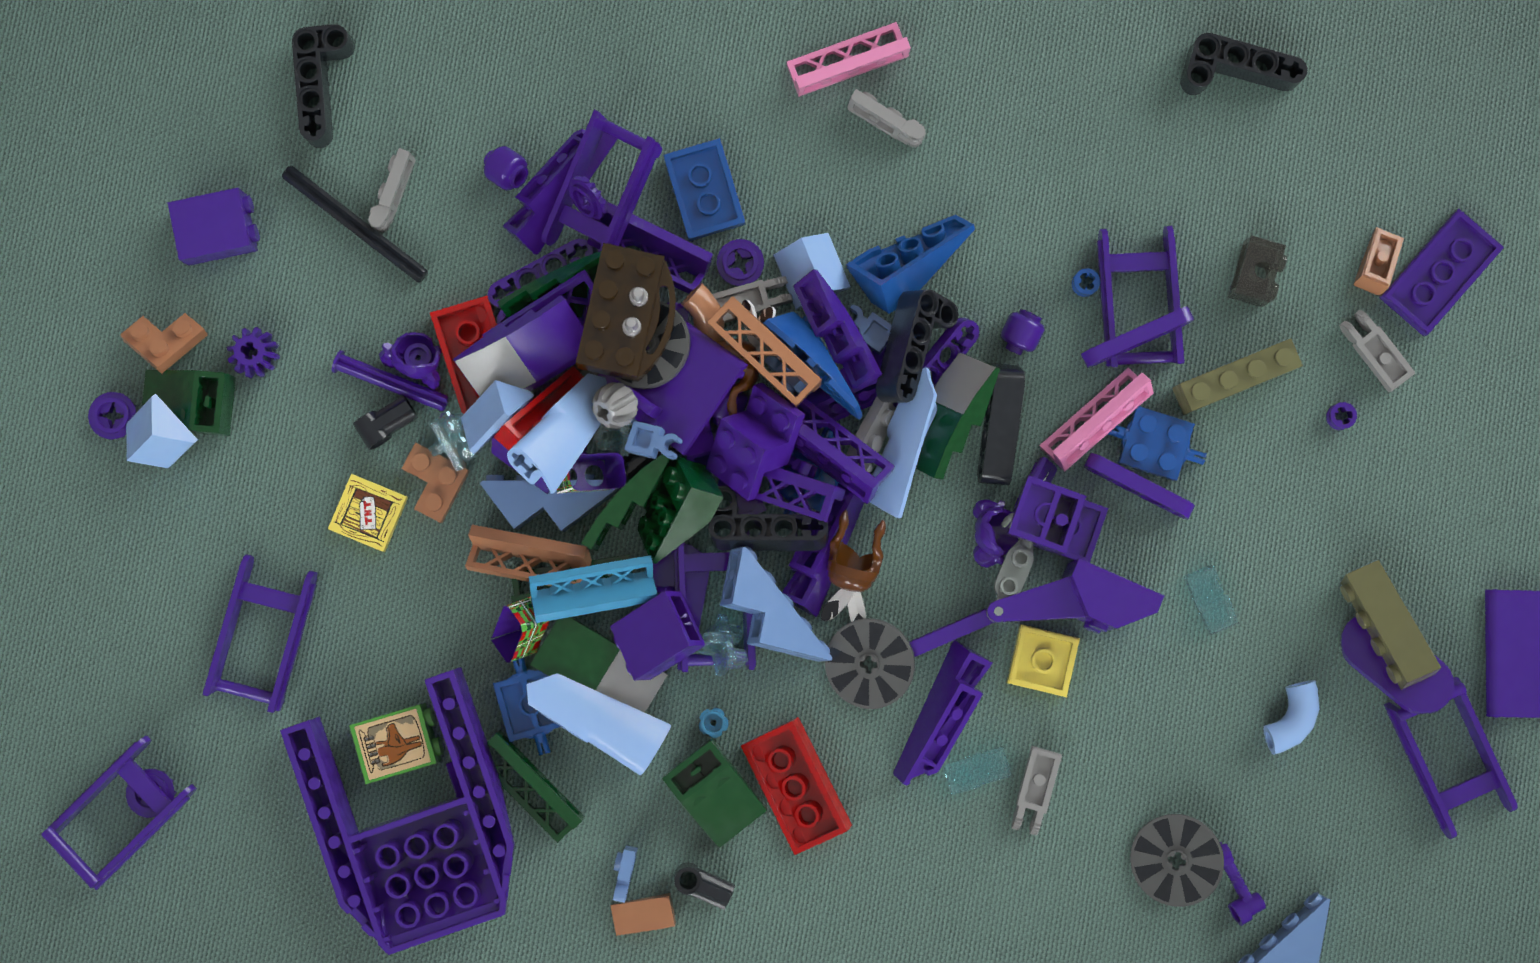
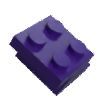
M755 384L746 410L721 418L706 469L747 501L755 499L764 473L789 464L805 414L765 384Z
M1028 475L1007 534L1032 542L1034 547L1074 561L1080 558L1090 563L1109 508L1085 500L1086 496Z

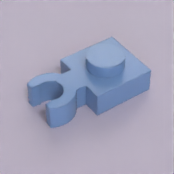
M852 305L850 307L851 311L857 315L854 323L868 347L880 355L887 345L892 325L873 312L867 319L863 316L860 307Z
M768 356L764 360L772 372H783L782 362L775 356ZM779 377L781 379L780 383L783 385V377ZM786 377L787 390L792 394L798 395L806 387L799 378Z
M634 421L624 450L628 453L656 459L658 451H660L668 459H677L678 455L669 451L668 448L674 442L682 444L683 440L672 433L664 435L665 430L662 427Z
M626 845L623 853H617L614 870L619 871L613 896L614 901L625 903L638 850L636 847Z

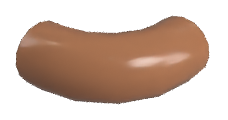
M700 283L689 293L681 305L693 317L694 327L718 342L722 340V337L707 322L721 307L710 290L703 283ZM722 317L717 324L724 329L725 324Z

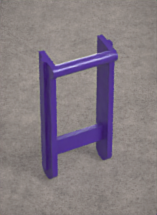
M594 109L543 230L542 242L549 246L553 245L558 240L565 224L601 243L599 251H602L603 243L619 246L654 162L662 153L660 144L650 136L644 139L608 121L599 111ZM603 132L641 150L609 226L593 218L586 217L580 211L572 208L573 201L569 190L570 180L577 175L580 177L585 176Z
M1164 226L1163 229L1164 252L1110 254L1107 229H1099L1097 251L1104 342L1116 337L1111 273L1165 270L1168 314L1180 309L1176 243L1172 226ZM1182 327L1170 332L1171 351L1123 353L1105 361L1106 366L1118 367V365L1152 363L1184 364Z
M682 543L673 550L675 591H681L686 601L685 572L727 571L730 552L684 554V543ZM743 612L744 652L691 654L677 663V669L682 672H688V666L745 664L749 670H755L756 648L753 645L747 644L753 614Z
M246 554L237 572L202 695L210 696L216 691H221L268 703L267 712L274 713L281 710L285 700L286 690L316 589L317 572L309 571L300 596L248 583L254 564V557ZM243 600L295 613L273 692L221 679Z
M1453 677L1454 693L1451 699H1454L1487 771L1441 792H1438L1406 722L1407 719L1418 714L1398 708L1390 702L1384 704L1435 818L1448 839L1457 837V832L1448 814V810L1494 789L1501 803L1509 812L1518 809L1514 795L1466 694V687L1458 677Z
M144 736L139 741L134 742L41 834L90 888H95V890H98L190 800V797L197 790L191 784L171 800L142 770L134 759L151 743L152 740L148 736ZM120 775L157 816L96 875L63 840L59 833L103 789Z

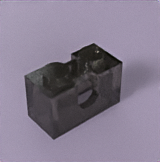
M1252 235L1243 241L1228 298L1259 307L1274 301L1279 289V284L1275 282L1276 274L1283 271L1287 261V256L1284 255L1286 245ZM1255 266L1264 268L1266 272L1265 279L1256 275Z

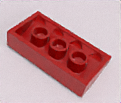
M488 296L430 312L462 416L476 402L479 395L453 359L483 338L482 334L497 325Z
M574 366L571 367L509 419L495 434L494 438L506 449L510 450L584 376Z
M799 717L741 745L794 855L843 834L851 828L850 819Z

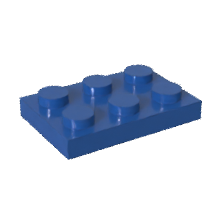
M720 138L663 155L689 241L746 225Z

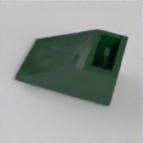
M146 370L142 406L156 394L191 433L230 436L236 377L223 372L166 370L161 374L158 370Z
M677 457V459L673 460L671 466L666 468L663 482L658 491L653 493L650 506L645 516L640 518L637 529L648 556L651 555L654 564L658 563L710 523L719 507L723 495L711 472L706 469L707 465Z
M713 738L662 777L680 803L719 848L767 811Z

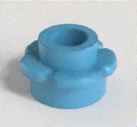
M719 708L703 711L700 715V731L703 734H708L711 738L721 736L722 732L728 728V719L724 716L725 713ZM711 720H715L716 725H711Z

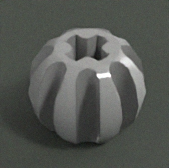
M612 382L602 386L595 393L592 400V411L597 421L608 428L618 429L630 424L638 411V400L633 390L622 383Z

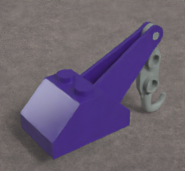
M1014 513L1004 518L1001 523L1002 527H1007ZM1020 539L1008 550L994 583V591L997 598L987 606L986 616L994 623L1077 619L1084 622L1083 627L1085 629L1100 634L1101 631L1107 632L1108 630L1118 629L1158 613L1164 595L1080 558L1067 563L1060 580L1021 592L1033 565L1034 556L1033 543Z

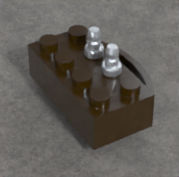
M603 243L576 359L578 369L638 382L658 362L670 340L676 310L674 284L664 256ZM661 287H666L669 291L667 325L655 352L648 354L646 348L653 338L659 321V290Z

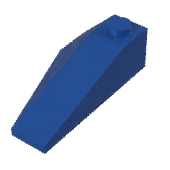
M953 215L923 227L921 230L922 234L906 238L903 235L895 239L896 244L882 250L879 246L871 248L847 263L846 266L871 303L890 314L896 310L900 295L905 291L920 290L975 230V227L969 221Z
M793 311L767 319L763 323L764 326L822 379L820 388L855 418L860 420L863 415L859 403L821 338L815 336L806 316L801 318Z

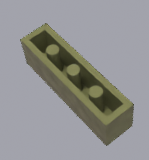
M1290 338L1180 383L1172 389L1183 415H1186L1300 368L1303 364Z
M1377 560L1344 576L1341 581V593L1348 603L1351 602L1357 611L1355 616L1361 628L1367 629L1372 638L1371 645L1373 650L1385 660L1387 664L1386 671L1391 681L1395 684L1398 683L1402 690L1435 675L1441 669V666L1380 561Z

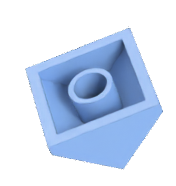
M829 233L801 237L773 255L781 275L787 279L788 283L785 285L788 293L792 296L795 310L802 308V305L793 285L813 269L819 271L835 294L850 288Z
M495 380L461 417L469 451L474 455L492 439V436L509 419L517 414L534 395L528 390Z
M155 394L126 423L127 461L169 468L198 439Z

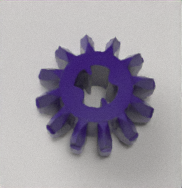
M254 327L252 332L246 328L242 329V338L236 335L232 336V340L236 344L226 348L227 351L234 353L227 360L231 364H236L235 372L239 374L244 372L246 377L253 378L255 373L259 377H264L265 367L271 371L275 369L274 365L270 363L271 359L278 360L280 355L272 352L279 347L277 342L271 341L272 334L269 332L262 334L260 328ZM255 349L258 350V353H257L256 356H254V355H252V357L249 356L250 350H253V351H255Z

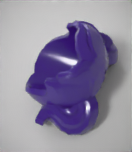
M410 332L398 337L394 344H382L383 350L379 353V357L385 366L395 367L396 370L410 378L422 379V383L433 390L440 386L439 382L441 379L436 370L440 362L442 350L439 346H434L429 336L423 333Z
M987 499L979 500L973 507V515L977 518L975 522V539L978 545L973 550V556L981 567L989 568L997 563L1002 566L1005 559L1004 555L1018 542V537L1007 534L1010 523L1007 527H1002L1001 525L1004 518L1013 513L1004 509L1005 501L1000 500L998 503Z

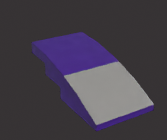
M560 295L536 313L531 309L507 327L502 323L453 360L479 397L495 380L524 389L577 357L584 327L566 299Z

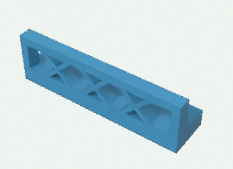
M651 555L529 576L530 596L536 623L645 604L657 596ZM645 568L643 572L630 573L634 569ZM605 574H613V575H612L611 577H609V578H604V579L600 578L601 576H603V575H605ZM582 579L580 583H570L572 580ZM552 585L550 588L537 590V586Z

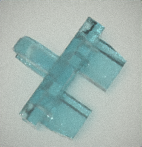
M446 411L430 424L438 440L428 449L432 456L446 452L455 470L459 471L464 469L483 450V447L473 455L469 451L467 440H465L461 433L464 431L461 417L464 414L462 412L450 414L449 411Z
M630 423L618 429L608 428L601 424L592 439L600 449L614 450L621 456H629V453L624 449L633 424ZM614 431L610 441L602 439L603 433Z
M721 613L717 615V622L713 626L708 627L706 633L702 634L706 646L698 650L700 654L712 655L716 676H725L729 669H742L748 661L746 650L734 647L741 640V626L730 624L727 614Z

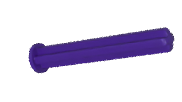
M339 350L334 358L331 368L333 373L341 371L440 411H444L449 403L447 395L345 356L343 350Z

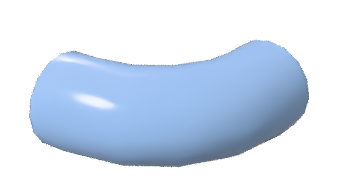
M1315 680L1303 681L1285 687L1288 696L1286 714L1279 721L1265 725L1263 728L1267 746L1273 755L1282 753L1302 743L1314 728L1320 710L1318 688Z

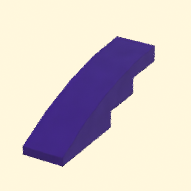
M813 269L794 284L793 288L815 336L823 337L833 361L843 365L853 389L862 390L880 377L882 373L849 313L819 271Z

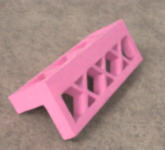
M895 22L787 61L786 65L797 94L800 97L907 58L911 47L907 37H902L898 24ZM893 32L896 41L883 46L877 45L881 36ZM858 44L871 48V50L861 54L850 55L853 46ZM831 54L844 58L828 66L822 65L826 56ZM807 64L816 68V70L798 76L795 67Z
M1127 368L1039 445L1041 450L1065 472L1154 394L1151 380L1144 373L1137 376L1131 369ZM1130 379L1132 382L1119 392L1120 386ZM1102 402H1108L1097 412V407ZM1080 421H1086L1075 431V426ZM1063 441L1057 448L1051 449L1055 443Z

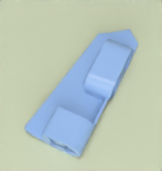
M926 367L922 369L914 399L910 402L898 403L887 428L889 440L881 456L895 467L890 475L878 486L875 497L870 501L873 505L896 518H902L924 438L937 411L935 403L937 394L931 380L929 368ZM877 465L872 475L876 477L883 469Z
M588 373L541 418L542 420L508 451L507 458L509 463L527 482L533 485L542 477L550 493H555L601 425L592 411V400L595 393L607 384L606 378Z
M558 673L526 684L528 705L586 743H591L638 775H642L647 769L671 728L669 723Z

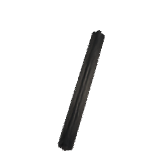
M290 165L283 172L282 178L416 282H422L427 276L428 271L426 268L295 167Z

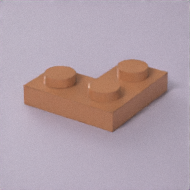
M186 313L162 332L142 316L120 334L127 345L161 374L208 336L205 329Z
M416 442L402 467L408 473L428 482L414 510L443 523L470 470Z

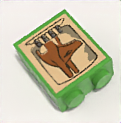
M426 703L349 725L365 784L442 761L441 755L444 754L443 745L440 737L435 738L432 727L436 725L433 710L427 708Z

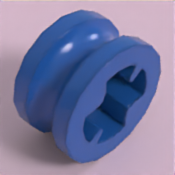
M1090 268L1078 271L1072 279V289L1081 297L1093 295L1100 286L1098 273ZM1080 276H1084L1085 279L1089 276L1092 279L1090 284L1092 289L1087 290V287L1082 289L1079 286L1082 281Z

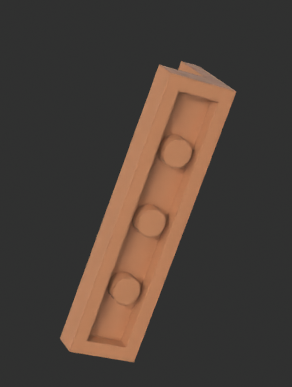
M733 296L707 322L795 407L811 391L814 393L822 385V379ZM728 312L738 321V330L725 331L717 323ZM738 335V342H736L731 336ZM742 335H753L760 342V351L747 352L742 347ZM752 356H760L761 364ZM764 356H775L782 362L783 372L769 373L764 368ZM775 377H783V385ZM786 377H797L806 387L795 397L787 390Z
M472 525L468 536L473 545L465 567L470 571L529 582V576L539 575L533 572L532 567L541 562L549 563L552 570L547 573L567 570L570 567L590 566L592 559L586 546ZM480 550L492 552L495 556V559L486 564L476 562ZM513 556L522 559L524 564L515 569H508L503 564L504 561ZM577 579L576 582H575V581H571L570 583H571V584L580 583V582L582 581V579Z

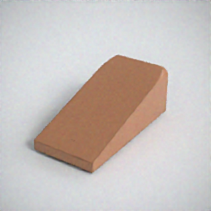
M1376 227L1357 272L1354 286L1378 296L1382 295L1390 287L1404 238Z
M670 893L610 905L616 936L664 929L676 925Z

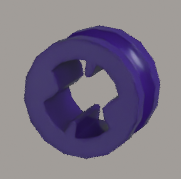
M1347 402L1332 405L1326 413L1328 425L1336 430H1344L1353 426L1357 419L1355 408ZM1338 408H1340L1342 413L1346 412L1348 418L1344 419L1345 424H1343L1342 420H1336L1335 414L1339 413Z

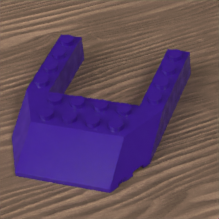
M462 667L424 680L463 795L359 831L320 716L280 730L338 904L347 914L350 913L362 925L361 928L369 936L377 940L378 945L388 955L506 914L515 844L501 781Z

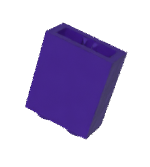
M233 188L167 202L178 258L184 264L190 266L258 251L256 242L260 241V235L256 224L252 223L251 213H254L253 201L250 195H247L241 189Z
M663 591L610 626L614 634V642L621 650L626 662V669L634 681L651 680L706 646L681 591Z

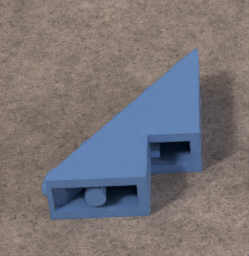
M585 474V479L591 486H599L603 481L594 480V475ZM486 475V481L480 482V485L516 530H519L546 510L559 529L565 532L621 489L557 494L556 490L554 494L550 492L546 494L534 484L532 485L527 482L521 475H516V480H504V475ZM577 475L576 480H571L572 487L576 484Z
M747 546L731 549L720 606L753 614L747 644L817 662L832 661L829 647L823 641L818 640L811 631V624L805 618L800 617L793 608L794 603L790 597L782 593L775 585L776 580L773 575L764 570L757 562L758 558L755 552Z
M1318 892L1310 895L1304 902L1305 906L1297 914L1292 913L1282 921V927L1275 934L1270 933L1265 936L1259 943L1260 947L1252 955L1247 954L1243 956L1237 963H1319L1330 899L1320 895Z

